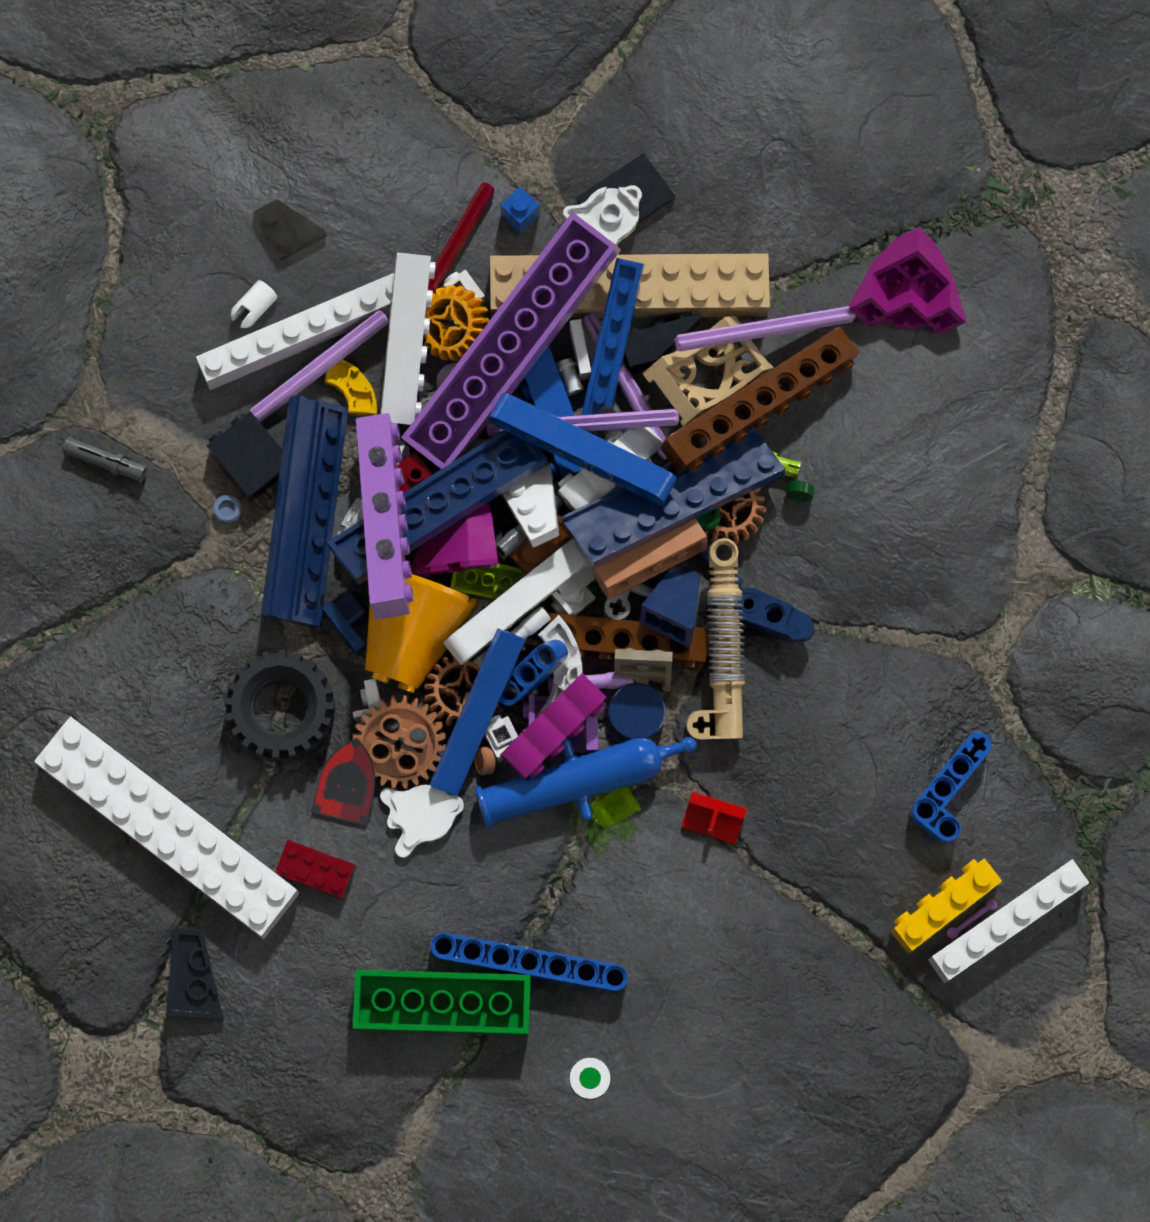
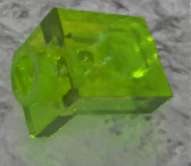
M622 786L604 798L590 803L593 808L592 814L595 821L602 825L603 828L615 826L641 810L629 786Z

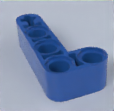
M983 732L972 733L964 741L910 809L909 815L912 822L940 844L952 843L961 832L960 822L944 808L990 752L991 740ZM977 741L982 744L980 750L972 758L967 756ZM954 762H961L965 765L966 773L964 775H958L953 771L952 766ZM938 783L946 785L949 791L948 796L941 797L937 795L935 785ZM920 805L927 806L931 811L930 818H921L917 813V807ZM940 824H949L953 828V835L951 837L943 836L939 830Z

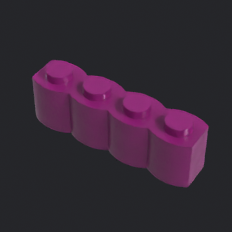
M581 673L500 756L523 780L528 775L533 779L545 767L541 762L548 755L554 758L565 747L561 742L568 735L574 738L585 727L581 722L588 715L594 718L605 707L602 701L606 696Z

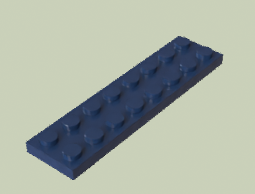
M503 430L404 493L406 508H401L402 514L406 515L408 531H404L403 535L408 539L410 552L548 465L546 456L536 445ZM364 519L327 541L329 549L358 585L368 579Z

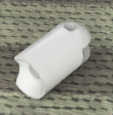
M258 280L232 308V321H235L245 309H248L250 313L243 320L241 328L251 327L278 298L276 293L266 283Z

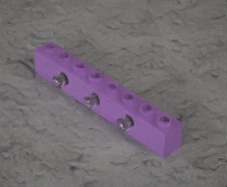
M389 413L356 418L370 605L376 620L410 614L409 602H414L412 586L408 585L407 582L408 578H412L410 562L405 559V555L410 554L407 537L403 535L404 531H408L406 515L402 514L401 508H406L404 492L400 491L399 485H404L402 469L398 468L397 464L402 462L400 446H396V440H400L399 427L397 423H392Z

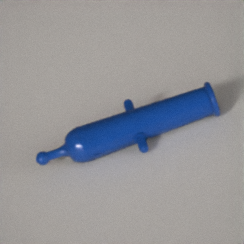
M685 737L679 743L668 746H656L650 739L634 738L624 743L578 757L574 755L570 740L565 738L561 742L565 746L561 750L564 760H561L562 763L542 769L533 779L528 775L524 780L521 777H517L484 789L476 786L475 793L487 829L493 827L492 823L573 801L578 804L582 819L589 821L593 816L588 800L591 796L631 786L632 784L646 782L654 778L660 772L662 762L665 759L683 752H694L697 742L692 737Z

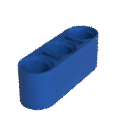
M555 639L536 647L512 670L499 701L508 706L527 698L529 694L535 691L565 662L568 657L566 645L562 641ZM548 649L553 653V660L548 656ZM529 667H531L535 673L534 678L529 673ZM511 685L516 690V696L511 691Z

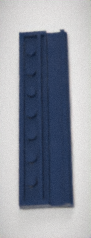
M302 395L289 398L261 616L314 628L321 627L322 607L324 605L330 557L327 541L332 539L348 408L323 401L306 399Z
M753 427L747 431L748 435L737 444H734L733 441L725 446V451L715 458L707 457L703 460L704 464L692 473L687 470L679 475L672 464L664 467L663 469L675 475L677 480L663 505L653 503L624 488H620L562 517L563 529L571 535L575 541V546L592 569L784 476L786 468Z

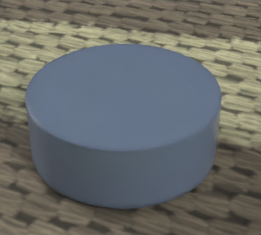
M223 495L215 501L213 512L219 522L233 524L240 519L242 506L236 497Z

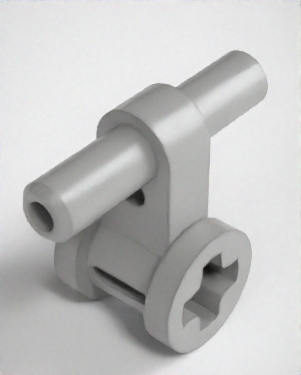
M639 584L610 600L607 599L604 617L627 620L630 612V603L627 599L630 592L648 598L654 588ZM616 605L621 606L622 612H619L618 615L612 614V608H615Z

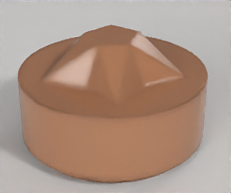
M490 746L479 747L475 754L474 764L479 775H491L494 773L496 757Z

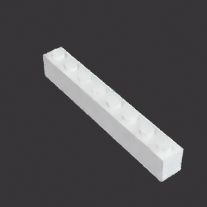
M394 273L196 356L209 389H215L349 332L378 310H381L385 315H389Z

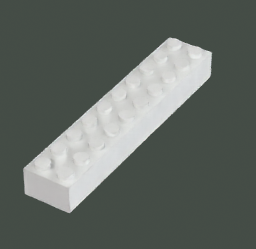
M71 716L35 759L34 762L41 769L262 939H265L299 895L298 890Z

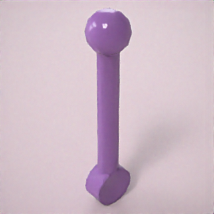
M988 899L985 906L957 927L949 928L947 930V937L949 939L957 938L958 932L986 911L994 910L997 906L996 901Z

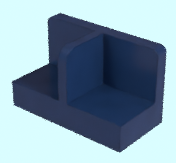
M347 593L334 604L331 601L322 607L324 615L358 657L367 650L368 611L362 608L351 593Z

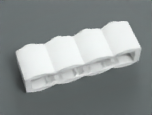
M650 427L621 429L620 431L623 435L615 441L611 437L608 442L645 460L660 449L663 444ZM580 467L581 471L573 477L569 473L558 483L560 489L557 493L563 498L564 504L572 512L605 496L616 484Z

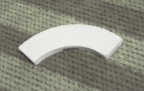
M559 615L538 635L544 643L555 639L562 641L568 649V657L554 671L550 696L544 707L536 715L537 717L582 673L581 656L576 640L567 624ZM549 650V653H550L551 658H552V660H553V658H554L553 653H552L551 650Z

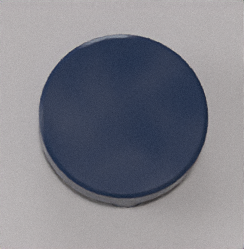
M633 683L620 688L614 694L610 701L608 714L610 723L619 736L629 740L634 738L648 739L657 734L662 727L666 709L661 695L654 688L646 684Z

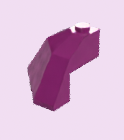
M919 227L896 238L873 261L849 304V309L867 325L877 326L878 322L893 323L894 328L915 330L916 326L932 328V332L946 333L966 323V316L951 270L935 242Z
M486 503L422 544L411 565L412 574L425 578L436 577L437 574L466 572L467 569L496 567L498 565L489 503Z

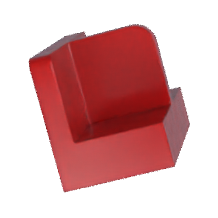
M692 792L681 827L695 833L735 844L747 808Z

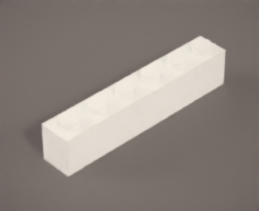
M396 253L380 410V414H390L392 423L411 425L421 412V403L417 402V392L423 391L424 375L419 374L420 363H426L427 347L422 346L423 335H428L430 325V319L425 318L426 307H431L433 291L428 290L429 279H434L435 262H430L431 256Z
M1072 859L930 957L928 961L941 980L946 983L1089 884V881Z

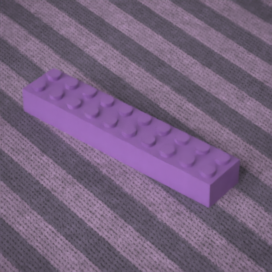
M572 212L401 438L441 469L465 455L486 429L487 424L490 422L488 418L501 394L507 393L511 395L619 254L620 248Z

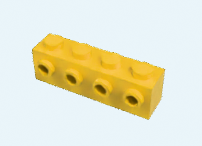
M985 858L979 863L973 859L961 869L964 873L961 877L955 880L951 876L938 886L941 889L939 894L932 897L929 893L916 903L919 907L917 911L911 915L906 911L893 921L897 926L890 932L907 954L1002 882Z

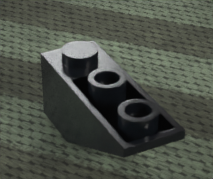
M689 312L681 314L676 318L677 320L667 323L666 320L656 321L646 329L631 328L624 356L625 364L630 373L649 369L662 356L668 355L676 348L675 338L677 335L692 333L700 325L701 314L693 315Z

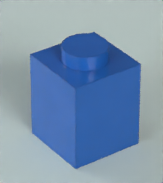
M520 186L501 204V216L521 234L540 216V205Z

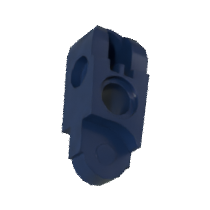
M744 588L741 590L743 600L737 604H742L743 607L734 609L743 611L739 615L744 618L740 621L744 626L792 644L793 642L798 644L800 642H807L813 637L815 627L808 614L754 588ZM748 601L754 604L751 609H745L744 602ZM772 615H783L782 619L779 622H770V618Z

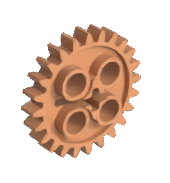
M393 695L391 697V704L388 705L382 698L380 699L379 709L371 704L370 711L372 714L362 713L361 717L365 723H356V728L362 733H354L353 739L358 738L368 751L374 766L375 776L379 775L381 777L382 786L387 780H391L392 788L396 787L398 781H401L403 787L407 788L408 780H412L415 785H418V776L420 775L426 780L429 779L427 769L436 771L437 766L433 761L440 762L442 757L437 751H444L446 748L445 744L438 742L445 739V733L437 732L443 727L442 722L433 723L437 713L433 712L427 715L428 704L418 708L417 698L411 704H407V697L404 695L401 703H397ZM388 718H395L399 722V726L391 730L386 728L383 723ZM419 728L424 730L426 736L421 740H415L410 735L411 731ZM379 731L387 737L377 736L375 733ZM399 737H403L404 743H401L399 747H396L395 740H398ZM377 744H384L389 751L385 755H377L374 753L373 747ZM412 747L422 748V749H423V752H421V753H420V752H417V751H416L414 748H412ZM408 754L414 757L415 762L412 765L405 766L399 761L400 757Z

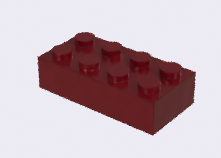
M287 839L275 873L282 878L343 900L356 866L351 862Z

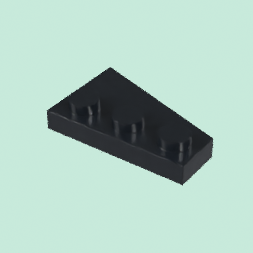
M173 928L165 1016L224 1020L203 930Z

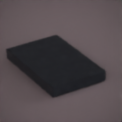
M643 153L576 197V201L580 205L586 202L591 194L604 187H607V189H619V187L636 186L642 193L639 203L638 223H640L673 201L675 195Z

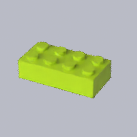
M498 564L496 567L467 569L466 572L453 573L450 588L470 598L493 602L526 575L520 568Z

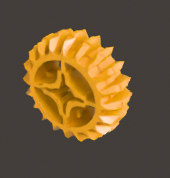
M448 285L446 289H436V294L432 293L431 307H426L425 318L430 319L428 335H423V339H426L423 346L431 349L433 356L440 355L442 360L451 359V361H459L482 332L484 324L490 321L488 318L483 317L488 311L486 307H480L483 300L475 297L474 291H466V288L463 286L455 287ZM450 303V305L446 307L445 312L442 315H440L443 308ZM446 320H454V323L459 324L460 327L452 326V323H449ZM467 331L463 339L456 344V341L460 339L461 334Z

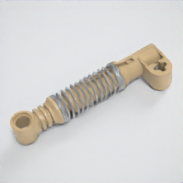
M722 538L712 543L708 552L709 567L713 568V571H710V575H713V578H710V582H714V585H710L706 601L707 605L716 606L715 608L707 609L708 612H711L707 616L711 618V621L707 622L711 627L707 630L712 631V634L708 635V637H712V640L708 641L709 644H712L708 648L712 650V653L708 654L712 659L708 662L713 663L709 667V669L713 670V672L709 673L710 686L713 688L714 710H697L688 715L685 723L686 730L689 735L696 739L743 738L742 687L745 685V675L741 674V672L745 671V669L741 668V665L745 663L741 662V659H744L745 656L741 655V653L745 650L740 647L744 645L743 642H740V640L744 639L743 636H740V633L744 632L740 629V627L744 626L740 621L744 618L739 615L743 613L742 610L734 609L743 607L742 604H737L743 600L742 591L739 589V584H735V581H738V577H735V574H738V570L734 569V567H738V548L732 540ZM719 545L729 547L731 556L727 561H721L717 558L716 549ZM709 713H714L715 735H710L709 727H704L702 732L698 733V729L693 727V722H697L698 717H702V720L705 722H710Z

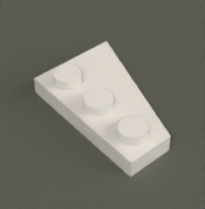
M551 464L541 468L502 493L503 498L533 548L559 536L557 510L555 507V489L553 486L554 477Z

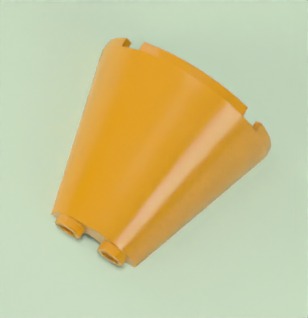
M412 574V578L407 579L408 585L412 586L414 602H409L410 614L376 620L370 605L365 670L373 672L371 677L373 679L388 683L390 678L399 682L398 688L414 693V690L420 687L432 671L433 666L437 664L446 652L447 648L443 644L444 641L468 622L477 610L479 602L475 599L469 600V596Z

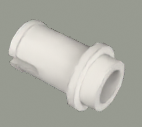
M572 358L558 362L556 366L566 388L567 395L571 396L583 391L584 387L575 368L577 366L576 362H573Z

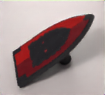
M358 738L342 745L325 763L318 780L311 813L364 826L368 825L375 793L376 776L370 755Z

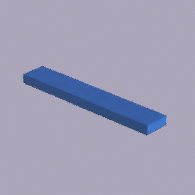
M616 258L582 415L612 413L645 266L643 263Z
M497 628L430 782L433 788L458 796L526 640L523 637Z

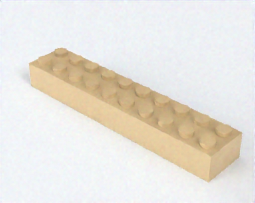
M651 254L616 256V258L645 264L633 318H670L689 312L693 315L700 313L701 317H729L734 315L736 317L768 316L770 308L768 254ZM539 255L490 256L491 318ZM616 258L570 318H584L592 312L596 313L599 318H603Z

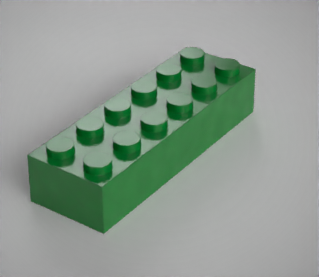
M355 970L354 1031L529 1036L531 975Z

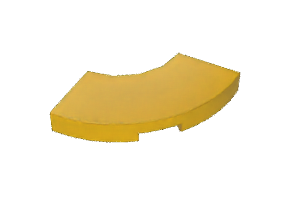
M342 359L326 371L325 385L336 388L344 395L348 403L349 415L363 417L377 415V402L373 388L357 367Z

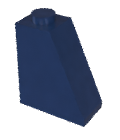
M680 564L673 566L642 604L639 624L689 648L693 638L700 574Z

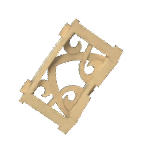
M734 315L724 317L711 329L740 325L741 323ZM751 340L740 341L743 347L735 350L734 342L686 351L677 350L669 355L662 356L643 375L649 383L656 382L683 418L680 423L684 427L772 370L773 366L767 362ZM711 349H715L717 351L716 357L720 356L722 353L724 356L719 358H711L709 356L708 351ZM748 352L758 367L751 373L745 374L741 368L747 366L749 361L739 360L735 363V358ZM695 359L707 366L724 364V373L719 389H705L691 384L696 376ZM680 369H686L689 372V377L686 381L683 379L686 374L681 373ZM732 380L738 383L730 389ZM690 401H694L697 407L695 408Z

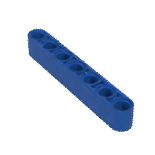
M507 393L501 394L488 418L492 424L659 505L665 503L677 480L671 472Z
M449 933L437 934L431 941L433 956L443 962L514 975H531L530 978L612 993L622 991L628 981L626 969L618 964ZM448 940L452 944V949L448 954L442 955L436 951V944L439 941ZM469 945H475L480 948V956L475 960L467 959L464 955V950ZM498 950L506 951L509 955V960L504 965H498L492 959L493 954ZM527 955L534 956L538 962L537 967L533 970L524 969L521 965L523 957ZM554 961H561L566 966V971L560 976L553 975L550 972L549 966ZM582 966H589L593 969L594 977L591 980L584 981L579 977L578 970ZM611 971H617L622 975L623 982L618 986H612L607 982V974Z

